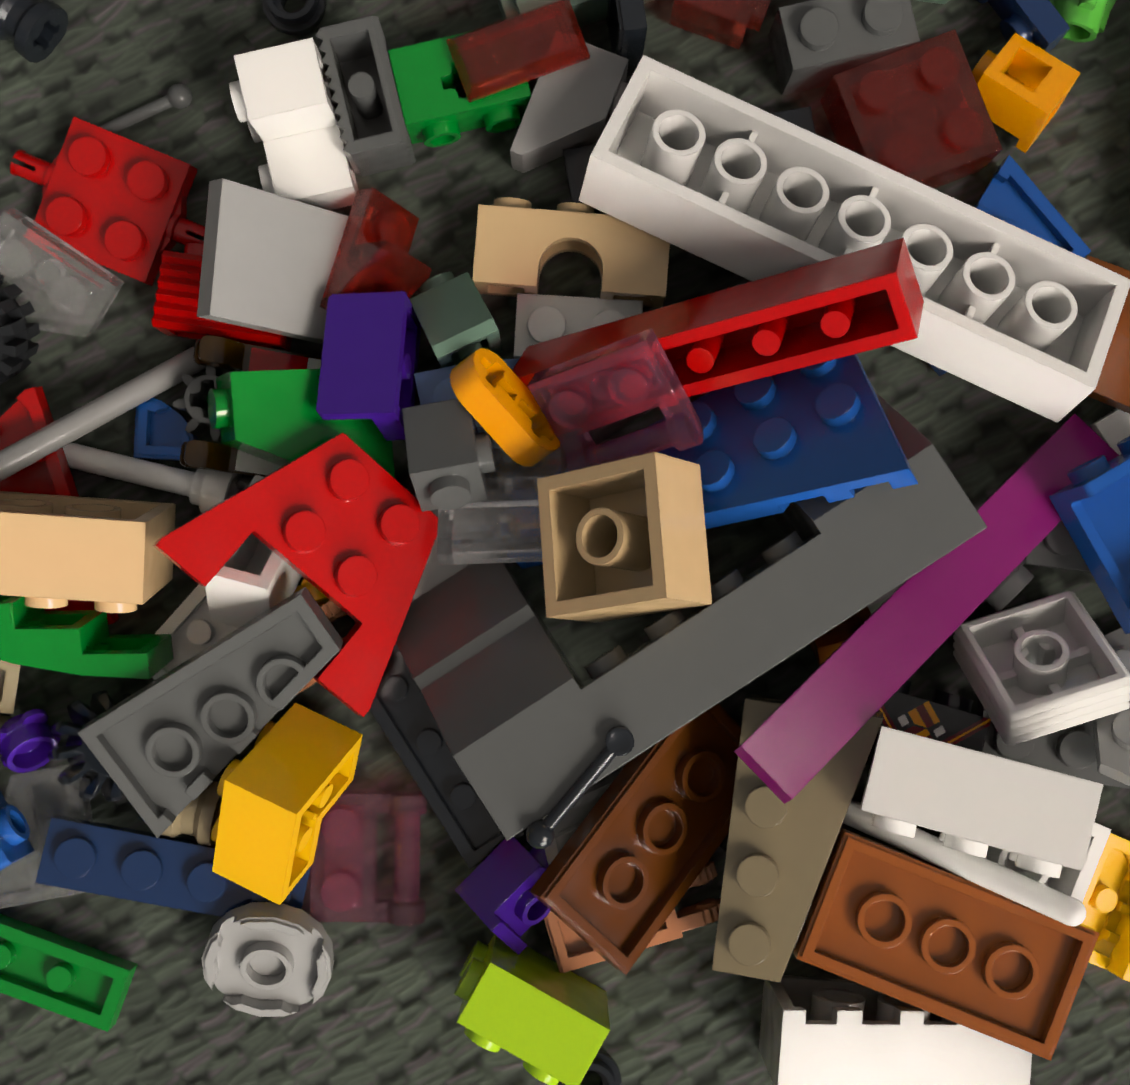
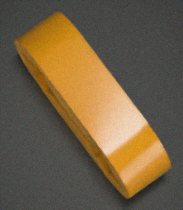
M479 348L451 369L450 383L457 399L516 463L524 467H532L560 447V431L552 415L496 353L489 349Z

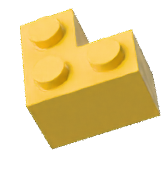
M294 703L277 723L273 721L268 722L261 730L254 748L242 761L239 759L233 760L220 778L217 787V795L222 797L220 815L211 832V840L216 842L212 872L281 905L314 862L322 818L354 779L363 734L297 703Z

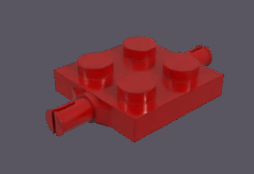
M73 117L61 151L52 163L26 153L22 149L16 151L12 157L22 163L35 167V170L32 171L11 162L10 173L12 175L43 186L42 201L29 233L32 237L151 286L162 263L161 254L164 250L170 251L176 245V242L183 245L185 243L204 244V241L194 238L193 235L196 234L204 237L205 226L186 219L187 196L198 170L186 162L77 117Z

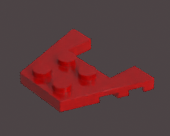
M340 433L263 477V479L213 506L177 529L163 535L154 543L153 547L199 585L206 587L251 533L355 621V625L343 638L344 643L340 651L313 679L355 714L364 717L371 708L443 521L431 511L422 512L419 501L346 434Z

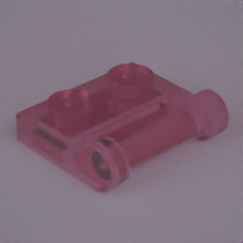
M652 328L537 372L527 385L566 452L569 471L651 452H660L671 447L684 451L703 443L704 436L700 419ZM658 406L665 417L663 422L597 445L588 432Z
M345 790L321 821L314 862L311 865L310 916L318 922H388L400 926L419 925L425 922L426 902L419 899L420 816L427 813V800L421 791ZM378 813L395 815L394 898H377Z

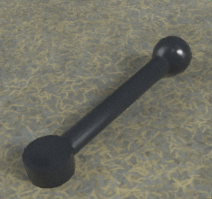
M616 726L608 731L605 739L606 747L543 821H536L529 825L526 830V839L530 846L535 849L549 847L554 840V829L615 757L625 756L632 751L634 737L629 729L624 726Z

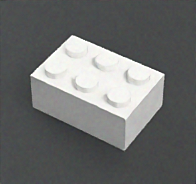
M880 726L861 802V810L873 813L872 826L878 829L914 838L916 827H924L941 832L939 840L944 841L943 846L986 858L988 847H996L1010 851L1008 859L1015 861V866L1053 878H1060L1062 866L1082 872L1084 870L1103 784Z

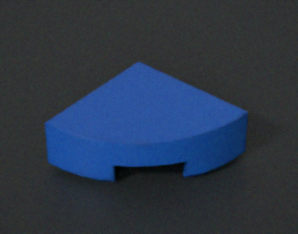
M151 398L136 407L134 458L180 461V450L183 442L198 440V437L185 430L187 422H189L185 416L176 412L163 401Z

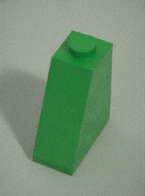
M320 369L228 372L216 378L217 389L209 390V421L213 429H220L222 444L284 466L332 437L344 433L395 478L392 440L386 441L372 419L323 420L316 411Z

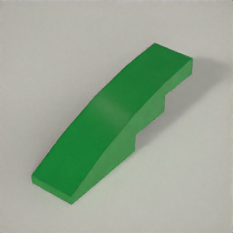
M0 595V660L81 676L151 679L174 659L171 634L109 635L107 613L96 610L45 611L43 608L26 606L25 597Z

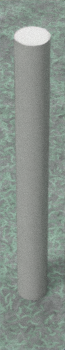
M190 347L0 450V481L183 381L181 378L183 374L193 376L206 369V366L198 365L194 362V347Z

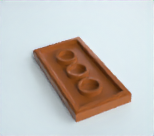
M841 828L793 954L798 960L1051 1061L1100 933L1084 924L1078 926L1065 925L936 865Z

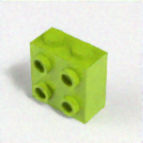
M495 934L488 946L477 941L460 971L459 976L462 978L454 992V995L462 999L457 1023L466 1027L464 1030L466 1036L485 1050L499 1052L502 1048L522 1059L525 1070L547 1085H558L559 1081L565 1085H580L610 1032L607 991L571 971L560 973L556 962L528 946L518 955Z

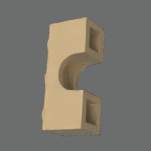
M501 197L494 200V205L478 204L472 280L480 294L517 297V293L538 294L540 274L544 265L557 254L578 252L590 258L600 272V299L643 301V307L662 308L666 298L670 243L608 214H596L595 208L584 203L565 202L558 204L557 210L532 209V203L524 199Z

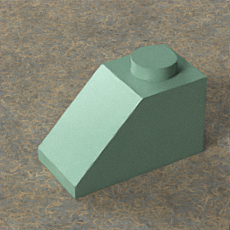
M444 272L436 275L418 287L421 294L410 299L442 368L458 365L479 348L489 349L496 354L503 352L498 327L468 272L457 277L454 276L453 272Z

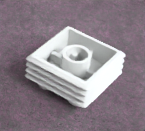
M1073 591L1060 592L964 622L954 631L953 639L955 642L953 647L955 650L953 655L1006 745H1016L1130 708V673Z

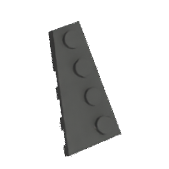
M304 587L93 718L79 730L78 735L156 838H158L173 823L183 809L213 782L216 775L249 745L279 710H282L340 651L344 641L311 593Z

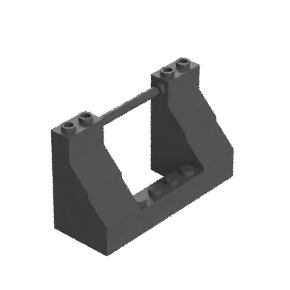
M745 279L736 286L752 281ZM874 387L876 396L919 484L893 489L889 482L857 488L855 489V497L829 503L824 496L790 503L784 513L772 515L785 536L760 552L766 564L744 578L738 569H734L711 584V605L700 606L684 616L680 609L672 610L662 615L643 629L649 640L628 654H625L620 645L602 654L585 666L586 671L591 677L585 682L581 680L483 527L492 522L489 513H494L536 486L537 479L553 475L659 405L583 424L561 438L560 447L532 467L520 465L487 486L488 500L468 503L455 510H430L443 522L396 644L414 681L420 688L453 758L507 841L528 828L533 822L542 819L551 812L606 747V735L613 727L624 726L629 729L634 737V747L627 755L616 756L592 785L988 528L933 443L882 398ZM709 392L695 395L694 397L697 400L698 398L708 394Z

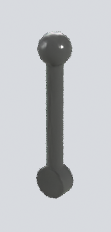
M174 84L169 88L166 96L98 127L117 133L171 107L178 109L187 108L192 101L191 90L184 84Z

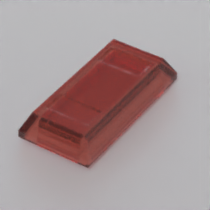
M556 0L446 40L469 103L590 59L588 48L570 0Z

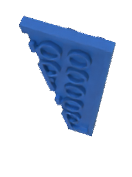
M857 354L711 391L566 471H574L651 452H658L699 464L706 529L784 513L790 503L824 496L829 503L854 498L855 489L889 482L893 489L919 484ZM537 487L499 509L509 557L522 569L543 564Z

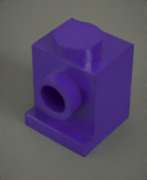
M515 837L508 841L505 838L455 889L484 924L518 955L528 946L521 939V936L532 925L542 921L551 911L529 892L548 867L545 849L532 848L528 852Z

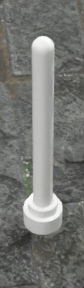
M72 442L63 447L69 468L188 496L190 503L198 505L201 513L237 494L239 489H237L235 483L238 479L242 478V474L197 469L196 472Z
M853 799L851 800L843 824L1065 925L1078 926L1085 920L1086 908L1080 900L986 858L943 846L944 841L939 840V837L919 828H916L915 836L912 838L873 827V813L862 811L861 803Z

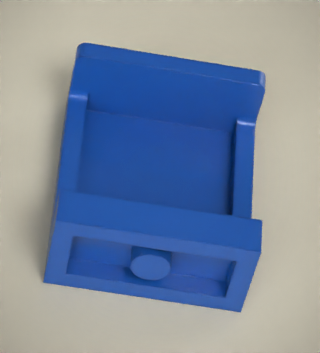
M1129 436L1116 444L1121 452L1119 456L1107 461L1105 455H1100L1075 467L1067 473L1071 484L1049 496L1125 634H1130Z

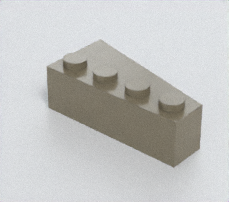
M755 694L748 696L744 703L739 746L786 699ZM876 712L792 800L785 804L738 756L712 970L781 982L883 721V712Z

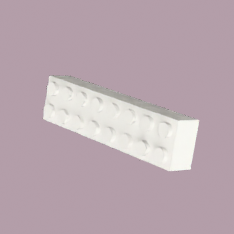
M645 55L642 56L590 155L578 200L750 281L904 238L924 304L918 338L890 346L1057 423L1096 389L1130 288V279Z

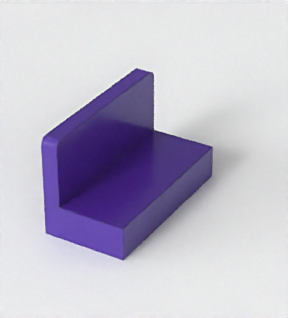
M405 291L332 294L328 298L316 411L323 420L372 419L386 441L405 440L402 408L415 406L416 381L414 374L418 371L421 335L420 321Z

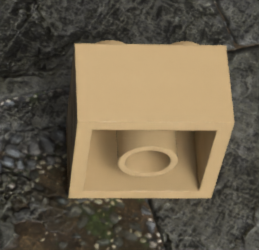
M651 452L537 479L546 618L596 623L712 604L699 464L658 452Z

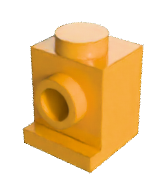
M1014 33L998 55L988 50L973 69L966 84L974 88V91L966 106L1017 137L1019 141L1015 147L1026 153L1057 113L1079 77L1080 72L1019 34Z

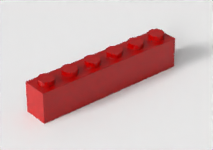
M900 238L528 346L512 371L549 411L559 430L916 339L918 338L924 300L905 240Z

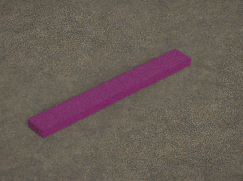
M1076 414L1072 415L977 509V512L988 528L906 580L734 752L784 804L792 800L1061 521L1049 496L1071 484L1067 473L1100 455H1105L1107 461H1110L1119 456V454Z

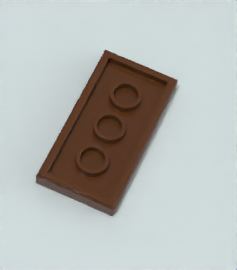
M719 703L627 762L529 891L609 964L627 975L729 833L738 755L734 751L740 744L741 727Z

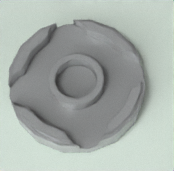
M252 902L228 911L213 925L201 958L204 979L211 990L215 984L217 989L224 993L223 1002L235 1010L258 1017H285L299 1012L300 1005L309 1002L311 999L315 1003L324 995L331 979L334 965L333 942L323 925L302 909L283 903L278 905L274 902Z

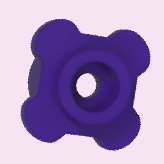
M29 710L24 714L10 718L2 725L0 729L1 761L11 771L25 773L44 766L50 761L48 759V751L58 747V742L61 738L56 737L51 732L52 726L47 723L49 717L45 710Z

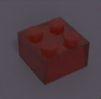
M955 29L834 75L820 100L838 145L933 189L980 172L1003 150Z

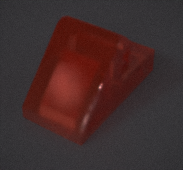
M373 187L358 190L319 307L327 311L328 298L332 294L405 291L408 298H410L429 278L432 271L430 267L408 254L419 218Z

